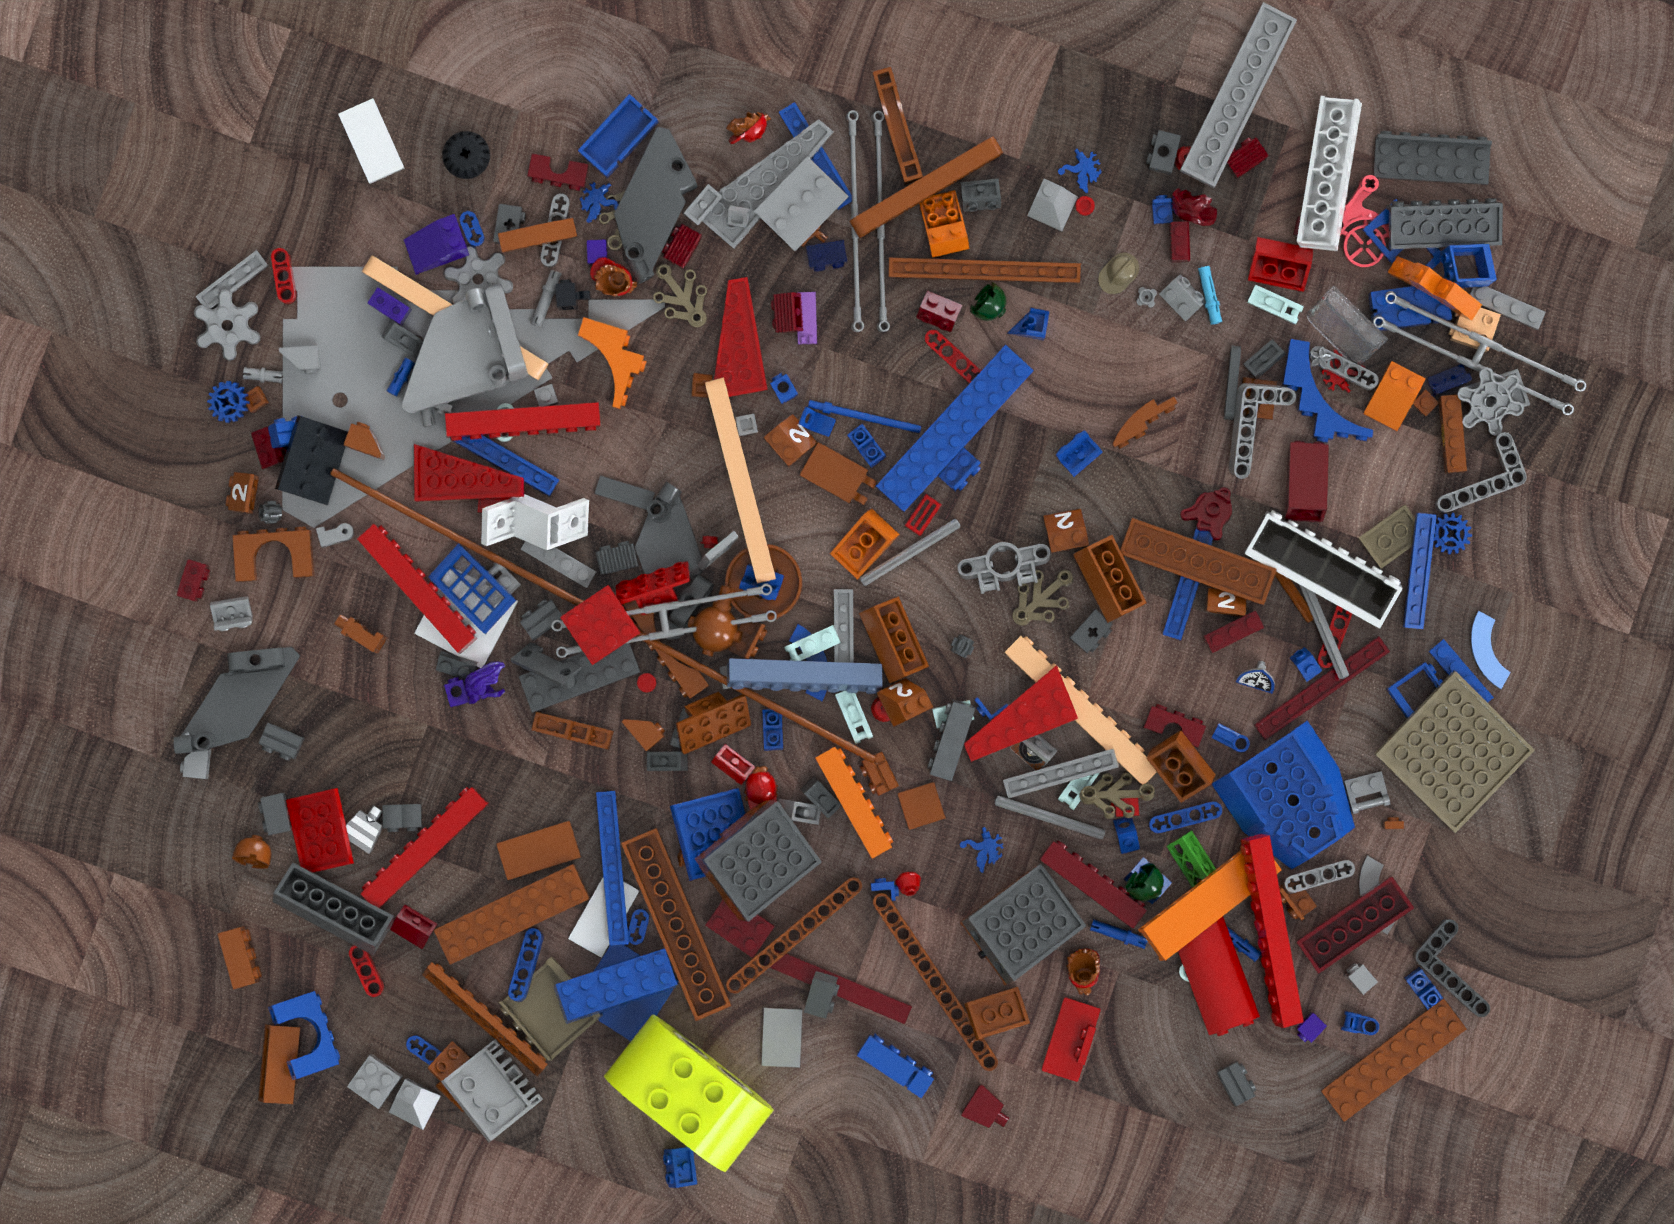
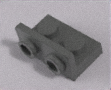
M999 178L960 182L964 212L1001 208Z

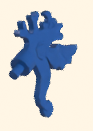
M1076 149L1074 150L1077 154L1075 157L1079 163L1075 166L1064 165L1058 169V174L1063 175L1065 169L1073 173L1080 172L1077 176L1079 188L1088 193V177L1086 174L1088 173L1090 182H1093V180L1097 182V177H1099L1102 171L1101 169H1099V172L1096 171L1097 168L1093 166L1094 164L1100 165L1101 163L1098 162L1099 159L1092 161V158L1097 154L1091 152L1090 158H1086L1083 152H1079Z
M593 182V184H589L592 187V191H589L587 188L583 191L584 194L589 193L585 200L583 197L580 198L582 210L588 212L590 209L586 220L588 223L596 220L597 216L601 214V205H615L614 209H617L619 205L614 199L606 200L603 196L609 191L608 188L612 186L610 183L606 186L603 184L598 189H595L596 183Z
M985 827L982 828V842L976 843L969 839L960 843L961 848H965L966 844H970L975 850H981L976 857V866L979 867L981 873L984 872L987 853L989 854L988 863L993 862L994 865L996 860L1002 857V853L1000 855L997 854L996 848H1004L1002 846L1003 843H996L1002 837H999V834H997L996 838L992 839Z

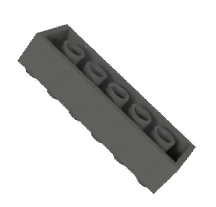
M626 643L594 665L590 663L584 652L559 661L565 664L570 660L582 667V670L574 676L576 683L572 688L564 689L560 685L533 672L521 675L519 679L530 709L534 713L637 675L641 671L631 644Z
M293 862L273 893V903L373 956L393 925V915Z

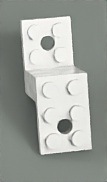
M524 494V497L510 498L482 508L481 544L488 546L515 536L540 548L549 550L588 536L589 500L582 498L556 508Z

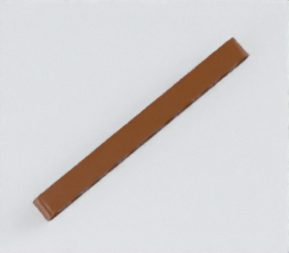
M885 893L876 894L873 899L874 907L982 1068L987 1071L994 1070L998 1065V1060L985 1039L976 1040L974 1031L970 1035H965L962 1032L964 1025H971L968 1014L889 896ZM880 896L887 899V904L884 907H879L876 904V899ZM891 912L896 913L898 916L895 923L887 921V915ZM901 928H905L909 932L908 937L905 939H900L897 935L898 930ZM912 944L919 947V952L916 955H911L908 952V948ZM923 960L930 963V968L927 971H922L919 968V963ZM934 976L939 977L941 980L940 985L937 987L930 985V979ZM945 992L951 994V1001L948 1003H944L940 999L941 995ZM958 1008L962 1011V1016L959 1019H954L951 1016L953 1009ZM975 1041H982L984 1047L982 1050L976 1051L973 1049V1043ZM986 1057H993L994 1065L991 1067L985 1066L984 1059Z

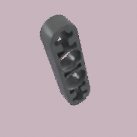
M1231 345L1224 408L1225 420H1234L1241 346Z

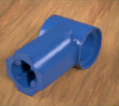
M1220 723L1211 737L1238 753L1247 751L1250 745L1246 736ZM1244 739L1246 747L1238 749L1235 745L1236 740Z

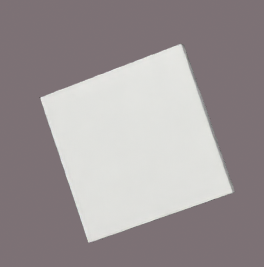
M450 569L445 574L442 582L449 588L458 576ZM467 574L464 577L470 584L477 581V579ZM460 581L452 592L460 599L469 588ZM485 584L480 589L484 592L489 586ZM439 589L437 593L440 597L445 596L450 601L451 605L449 607L453 611L457 610L464 617L462 621L466 626L470 624L477 632L475 636L478 639L459 654L425 615L414 634L456 656L478 662L477 667L479 668L485 666L518 601L516 600L487 634H484ZM472 592L463 603L472 610L480 599ZM483 603L474 614L483 622L492 611Z

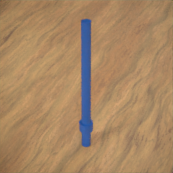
M809 400L808 407L822 410V413H835L920 433L921 430L919 425L834 406L830 402L821 403Z

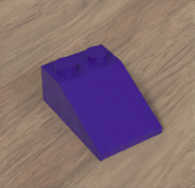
M455 214L438 219L404 239L416 275L470 255Z

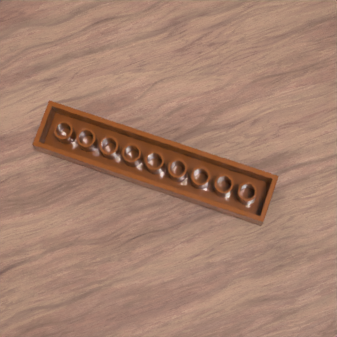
M658 828L622 842L621 845L695 1021L731 1007L732 1004Z

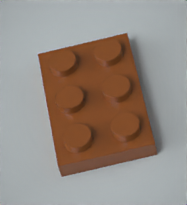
M1018 987L965 1003L976 1040L1030 1024Z

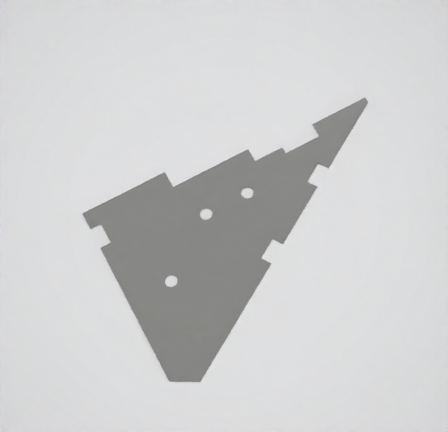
M292 267L295 289L297 291V319H283V347L319 346L321 370H316V374H305L304 371L299 370L283 355V418L286 421H292L291 418L299 415L345 431H349L351 423L356 425L357 422H361L370 426L369 430L374 432L385 455L384 460L345 447L339 471L375 490L414 466V444L437 451L452 441L450 438H446L445 415L435 412L436 408L432 407L436 425L427 427L423 426L421 411L409 414L403 410L402 402L412 375L411 371L407 377L408 381L403 384L397 397L386 391L394 378V373L398 371L404 358H408L416 363L418 355L414 358L381 337L389 322L393 320L367 303L378 287L410 307L412 311L402 327L414 335L421 336L423 339H425L433 315L362 272L364 267ZM283 272V281L288 279V272ZM430 290L451 304L453 295L458 292V290ZM654 299L589 300V319L628 331L665 308V303L658 304ZM509 309L519 345L548 364L568 351L571 352L576 362H579L598 350L589 341L578 337L583 319H544L541 328L530 323L536 309ZM546 368L539 380L529 375L528 377L508 382L503 387L447 404L454 406L452 413L497 410L501 404L514 403L552 379V376ZM498 373L494 376V378L500 379L503 376V374ZM337 393H344L348 398L347 404L342 408H338L333 404V397ZM336 478L328 505L282 491V510L315 528L367 494Z

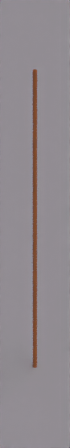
M335 468L332 470L331 475L568 602L576 606L583 602V600L341 471ZM641 632L640 634H638V635L635 636V637L644 636V635H647V634ZM643 640L647 644L727 686L726 676L658 640ZM746 687L734 689L871 763L874 762L876 756L762 695Z

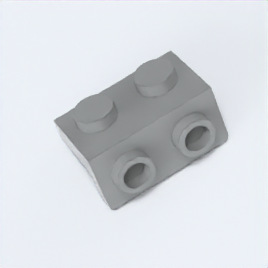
M1181 275L1177 276L1159 294L1185 322L1206 303L1203 295L1191 286L1187 278Z
M248 596L210 602L215 631H227L234 627L245 628L252 624L253 615Z

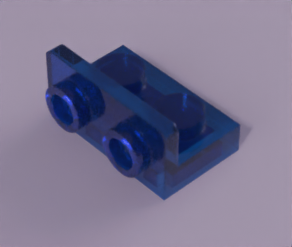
M844 240L806 246L810 270L814 269V272L826 270L825 267L833 266V269L842 268L844 264L848 263Z
M1463 364L1428 377L1427 380L1435 396L1470 382L1472 377L1470 373H1466Z

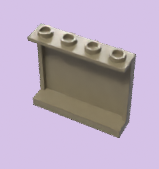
M550 957L533 974L527 997L523 1001L516 1002L508 995L503 1001L499 1002L501 1004L500 1010L506 1016L510 1015L514 1020L512 1024L518 1031L523 1030L526 1034L524 1038L531 1046L535 1044L539 1049L537 1053L541 1054L548 1061H552L603 1016L602 1013H598L568 1024L565 1023L554 986L572 978L554 957ZM520 986L517 991L514 990L513 994L516 995V998L518 995H522V992L520 991Z

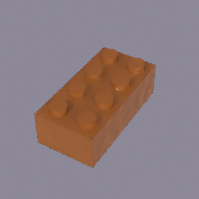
M1113 535L1073 554L1107 623L1147 603Z

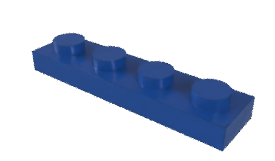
M1444 639L1428 651L1448 675L1456 671L1487 703L1494 698Z

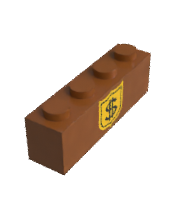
M1458 395L1440 396L1438 402L1445 474L1463 473L1467 471L1461 400L1458 398Z

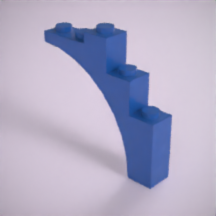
M1290 339L1282 386H1286L1293 391L1301 389L1297 412H1302L1301 415L1306 417H1313V414L1316 415L1312 437L1317 438L1316 441L1328 443V440H1332L1334 433H1337V437L1348 438L1349 435L1356 436V440L1367 441V438L1371 439L1373 437L1372 429L1358 426L1344 419L1321 396L1311 374L1309 362L1310 342Z

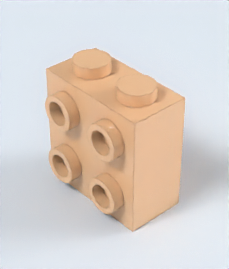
M1480 307L1472 321L1455 313V317H1457L1455 325L1492 340L1501 314ZM1450 328L1448 334L1451 335V341L1478 349L1479 342Z

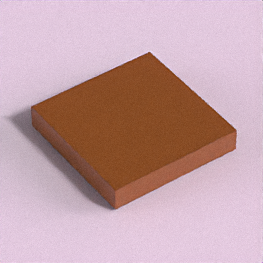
M934 782L897 793L909 830L946 819Z

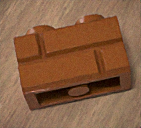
M883 752L874 755L876 758L873 763L863 760L861 761L863 765L860 766L864 777L869 776L871 783L868 785L872 793H877L878 796L899 786Z

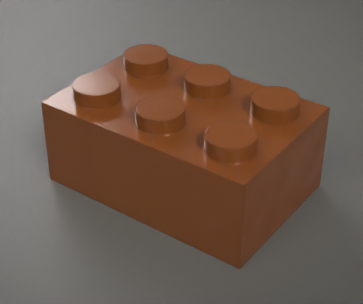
M1181 730L1151 748L1146 758L1181 803L1210 786L1216 775Z
M243 926L218 933L233 989L260 982L262 973L260 967H256L254 959H257L254 947L251 948L249 943L252 940L249 929Z

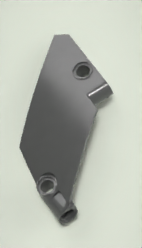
M661 127L656 128L614 213L624 249L623 260L629 265L638 284L654 276L653 267L686 203L683 194L698 187L670 130ZM672 164L679 165L681 170L675 171L672 168ZM634 251L637 254V257L631 258L628 255V252Z
M666 482L656 498L647 506L648 515L635 545V550L644 574L655 572L659 568L673 566L677 562L688 561L690 582L673 587L678 602L687 601L689 598H706L712 592L714 584L701 576L703 570L697 566L702 556L680 497L682 492ZM656 506H661L659 514L653 513ZM703 603L667 610L669 629L687 628L690 617H695ZM682 635L669 637L667 640L680 639Z
M293 647L227 653L229 673L219 675L181 736L174 737L175 754L208 751L217 746L248 738L300 658L298 652ZM254 655H259L260 663L255 666L251 663V658ZM202 737L208 739V745L205 748L199 745V740Z

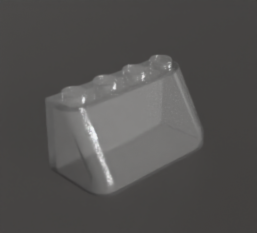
M1334 285L1307 313V319L1310 324L1347 360L1358 365L1364 364L1388 340Z

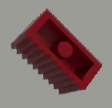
M1256 137L1254 139L1247 138L1240 143L1242 145L1241 148L1238 150L1233 149L1226 166L1235 179H1238L1268 158L1269 155Z
M1171 222L1168 226L1170 228V262H1189V222Z
M681 224L680 227L676 226L671 235L674 238L671 244L667 243L662 253L665 254L663 256L665 260L684 270L700 242L702 234Z
M801 293L773 294L771 307L774 310L772 325L775 333L784 334L804 330Z

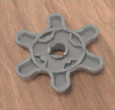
M467 246L470 255L465 257L464 266L461 268L449 266L443 272L447 280L455 281L459 286L458 292L453 295L451 300L453 305L462 301L466 297V292L471 289L481 288L485 290L486 288L502 284L504 293L508 294L513 290V283L508 279H502L498 275L500 266L505 263V256L501 252H496L491 258L482 260L478 257L477 249L474 246ZM475 275L483 276L484 280L481 284L473 282Z
M223 289L218 293L219 303L216 308L208 309L202 305L195 308V317L206 323V331L197 337L196 343L200 348H207L212 343L220 344L223 349V357L231 361L237 356L236 346L239 342L246 341L254 345L259 343L261 339L259 332L252 330L248 325V320L257 314L258 306L254 302H248L242 307H237L232 302V293L227 289ZM230 320L233 323V328L228 331L224 330L222 322Z
M1484 367L1479 372L1480 384L1476 388L1462 387L1458 390V398L1469 402L1471 406L1470 411L1462 419L1463 425L1466 428H1472L1477 422L1485 421L1488 424L1489 433L1499 435L1502 432L1501 420L1504 415L1512 414L1519 416L1524 411L1523 404L1513 401L1511 398L1512 390L1519 385V378L1516 375H1509L1503 381L1497 382L1493 377L1492 369ZM1494 396L1493 404L1486 405V397Z

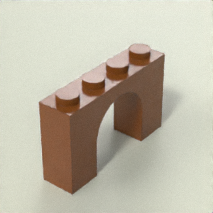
M295 527V531H287V528H278L273 533H268V530H256L257 534H249V531H239L237 535H232L236 582L257 581V553L264 544L272 541L282 542L290 550L294 578L315 577L311 530H306V527Z

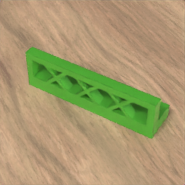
M1192 830L1167 845L1168 850L1192 887L1197 884L1196 878L1203 880L1216 870ZM1180 844L1183 854L1178 853L1174 846ZM1186 861L1193 865V871L1187 868Z

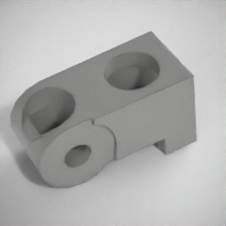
M342 523L337 528L328 531L325 530V527L316 528L322 548L348 541L354 536L353 527L347 523Z

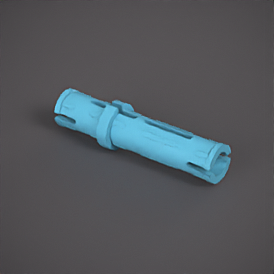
M1210 266L1198 268L1210 325L1221 323L1223 321L1219 309L1220 302L1217 301Z

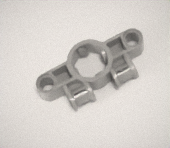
M1000 542L993 545L986 555L960 561L958 573L965 580L978 578L981 594L991 590L1000 591L998 581H1010L1016 577L1019 587L1025 583H1038L1035 566L1046 564L1050 560V549L1045 544L1017 548L1011 543ZM1007 549L1016 554V564L1018 565L1011 573L1007 571L999 574L992 569L994 568L993 562L990 560L997 551L1005 552ZM1044 550L1047 552V556L1039 558L1036 555L1037 552ZM968 565L972 570L970 573L965 574L961 571L962 567Z

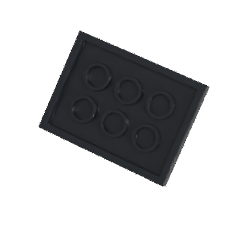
M297 415L275 489L328 505L336 480L331 475V472L334 468L339 470L346 447L344 442L348 431Z

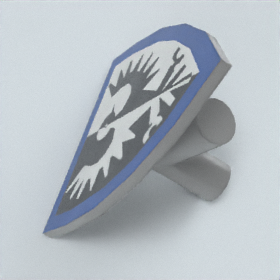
M1258 661L1255 669L1240 673L1236 679V683L1271 694L1275 688L1274 679L1265 670L1266 666L1263 661Z

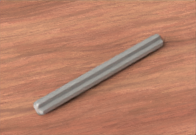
M953 519L860 577V581L864 586H867L960 528L958 520Z
M1306 572L1300 573V575L1304 576V574L1307 575ZM1299 584L1339 679H1344L1349 676V673L1315 592Z
M1002 796L996 797V806L1098 839L1104 838V829Z

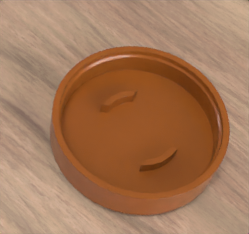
M767 544L774 572L784 575L776 600H766L761 595L731 598L730 602L735 609L748 618L752 615L763 614L773 610L777 614L776 619H779L789 613L800 598L803 586L801 570L795 559L778 546ZM748 547L733 558L726 572L725 586L734 588L733 593L743 591L739 589L747 565L752 564ZM768 613L767 617L768 619L772 620L774 619L775 615L773 613Z

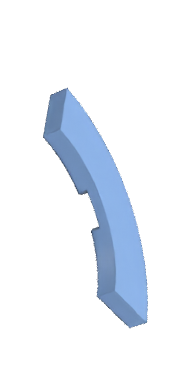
M1478 611L1471 630L1472 653L1482 674L1493 685L1502 689L1511 672L1498 662L1492 650L1491 632L1495 619Z

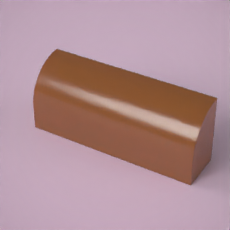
M265 1024L258 1101L263 1103L293 1104L295 1080H292L286 1062L298 1057L300 1027Z

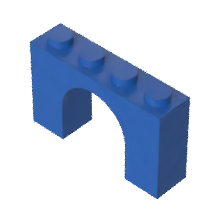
M315 991L268 1007L274 1025L294 1018H302L309 1021L316 1030L317 1041L313 1050L307 1055L286 1062L292 1080L339 1064L340 1055L338 1050L334 1049L332 1043L334 1037L332 1032L328 1031L326 1025L328 1023L327 1016L324 1012L322 1013L320 1007L322 1005L321 998Z

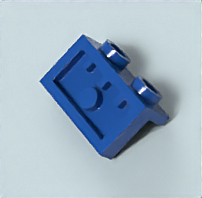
M963 448L938 477L952 490L956 491L959 489L961 491L968 483L966 479L970 475L974 477L981 469L979 467L981 462Z
M687 1146L664 1149L663 1162L666 1165L667 1171L665 1179L669 1188L697 1185L693 1151Z

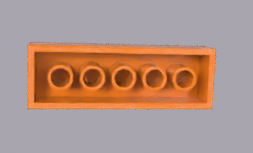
M833 747L815 759L873 859L891 849L893 840L888 832L884 834L881 828L884 824L879 815L875 817L871 811L875 808L870 799L865 800L862 795L865 790L861 783H856L853 779V776L856 774L850 765L846 766L843 760L846 757L841 748L837 750L836 747Z

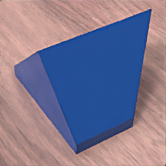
M1031 308L1006 334L1044 341L1050 311Z

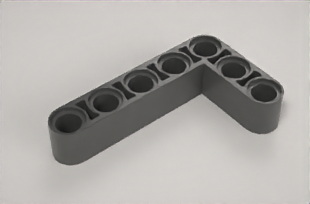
M1444 919L1414 951L1413 958L1419 966L1470 1012L1478 1017H1485L1490 1012L1488 1002L1437 957L1441 950L1457 934L1459 928L1454 920ZM1448 922L1453 925V930L1450 933L1444 931V925ZM1439 937L1441 942L1438 947L1431 945L1432 938ZM1421 951H1425L1428 955L1427 960L1423 962L1418 959ZM1440 964L1442 971L1440 974L1435 975L1433 973V966ZM1450 977H1454L1456 985L1450 988L1447 985V980ZM1464 990H1469L1471 996L1465 1001L1462 999L1461 994ZM1479 1003L1485 1005V1010L1482 1013H1477L1476 1006Z

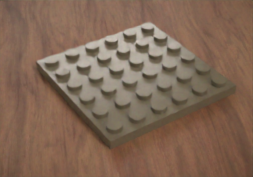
M1453 671L1374 754L1432 812L1456 833L1535 749L1456 671Z

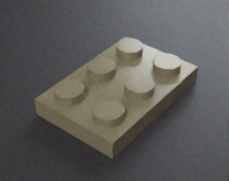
M1403 505L1358 538L1380 569L1412 547L1415 517L1408 507Z

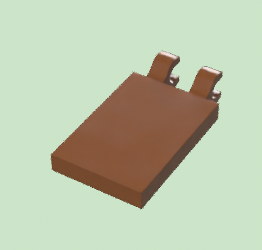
M819 442L800 473L801 477L849 504L853 499L865 505L867 497L857 493L861 483H864L874 489L877 484L876 480L866 476L867 469Z

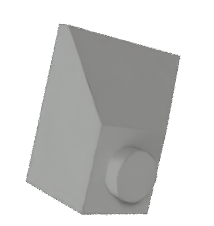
M1043 179L1027 216L1062 232L1078 196L1062 186Z
M406 1078L395 1097L389 1113L423 1130L441 1095Z

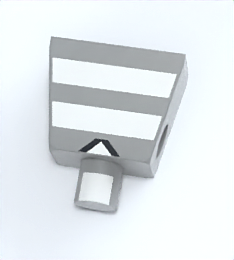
M374 805L368 814L360 810L346 824L349 841L368 854H371L383 828V824L377 821L383 811Z

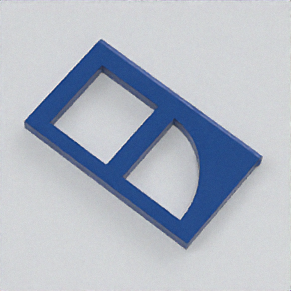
M1385 208L1362 230L1388 261L1393 264L1396 259L1395 257L1403 249H1391L1389 251L1372 232L1379 226L1389 223V210ZM1426 248L1433 258L1425 266L1433 269L1441 262V250L1439 248Z

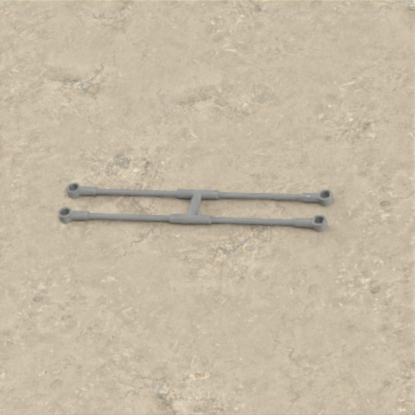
M851 110L846 114V120L849 122L851 142V219L859 215L855 151L856 121L859 115L855 110ZM876 111L871 115V119L875 126L878 203L882 201L881 136L884 114L881 111ZM850 113L854 114V120L850 118ZM876 114L880 115V120L876 119ZM851 225L855 307L853 308L854 322L851 324V329L854 332H860L864 329V323L861 321V307L859 304V237ZM884 225L877 228L880 272V307L877 329L880 332H886L890 328V324L887 321V307H885ZM856 323L860 325L859 330L855 327ZM882 323L886 325L885 330L881 328Z
M1388 291L1385 294L1387 303H1395L1405 309L1409 308L1479 342L1480 345L1473 359L1470 360L1461 355L1458 356L1397 328L1398 326L1384 320L1381 315H1376L1373 318L1375 327H1383L1393 333L1397 332L1455 359L1456 362L1478 372L1485 367L1479 364L1486 348L1490 347L1560 378L1561 381L1574 386L1577 391L1581 392L1586 389V383L1583 379H1575L1566 374L1563 375L1504 348L1503 345L1491 339L1463 329L1410 304V302L1396 296L1393 291ZM1389 295H1394L1393 300H1388L1387 298ZM1382 319L1381 324H1376L1375 321ZM1493 372L1494 378L1501 381L1505 379V377ZM1579 382L1583 383L1581 388H1577ZM1521 384L1516 387L1548 402L1549 405L1562 410L1565 415H1571L1574 412V407L1571 403H1563L1554 398H1549ZM1570 406V411H1564L1565 407Z
M763 584L761 587L749 588L746 591L682 602L675 601L645 606L642 609L627 611L629 615L659 612L662 631L634 637L626 643L669 638L696 631V627L669 629L667 610L746 595H769L772 592V587L770 584ZM764 586H768L770 588L769 593L763 592ZM769 610L766 613L752 615L749 618L731 620V624L762 621L773 622L776 620L777 614L775 611ZM768 613H773L775 615L774 619H768ZM554 620L551 624L554 631L567 628L561 620ZM555 622L561 624L560 629L554 627ZM578 645L571 647L560 646L556 650V654L560 658L582 652ZM563 648L566 651L565 655H560L559 649Z

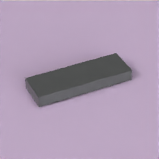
M600 476L594 494L647 510L648 504L654 499L655 492Z

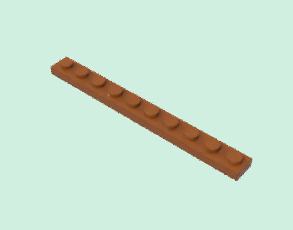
M889 258V278L1080 283L1081 263Z

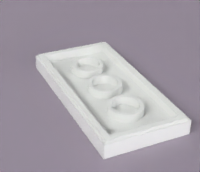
M373 98L338 114L369 184L405 169Z
M603 878L568 938L601 958L609 946ZM623 881L627 914L640 890Z

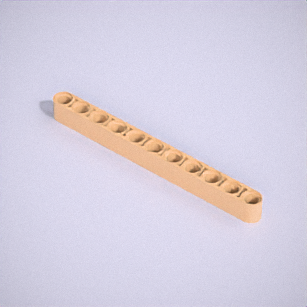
M372 255L362 270L364 274L433 316L435 313L452 306L448 301ZM520 346L528 374L539 380L549 364Z
M724 377L705 382L757 584L774 580L776 577Z

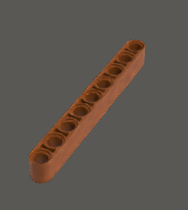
M993 136L864 211L849 222L858 237L861 238L996 159L1004 152Z
M852 877L842 883L733 974L726 982L727 990L733 994L741 992L856 896L862 889L861 881L858 878ZM850 881L858 883L857 891L852 892L848 889ZM840 893L843 895L844 900L841 904H836L833 901L834 894ZM821 905L828 907L829 913L827 916H821L818 913ZM805 918L813 919L814 926L811 929L804 927L803 922ZM791 930L798 931V940L791 941L789 939V932ZM777 942H781L784 945L785 949L782 953L774 951V945ZM761 955H767L770 958L768 965L763 966L759 963ZM747 967H752L755 970V975L752 978H747L744 975V970ZM733 979L740 982V988L736 991L731 990L729 987V983Z

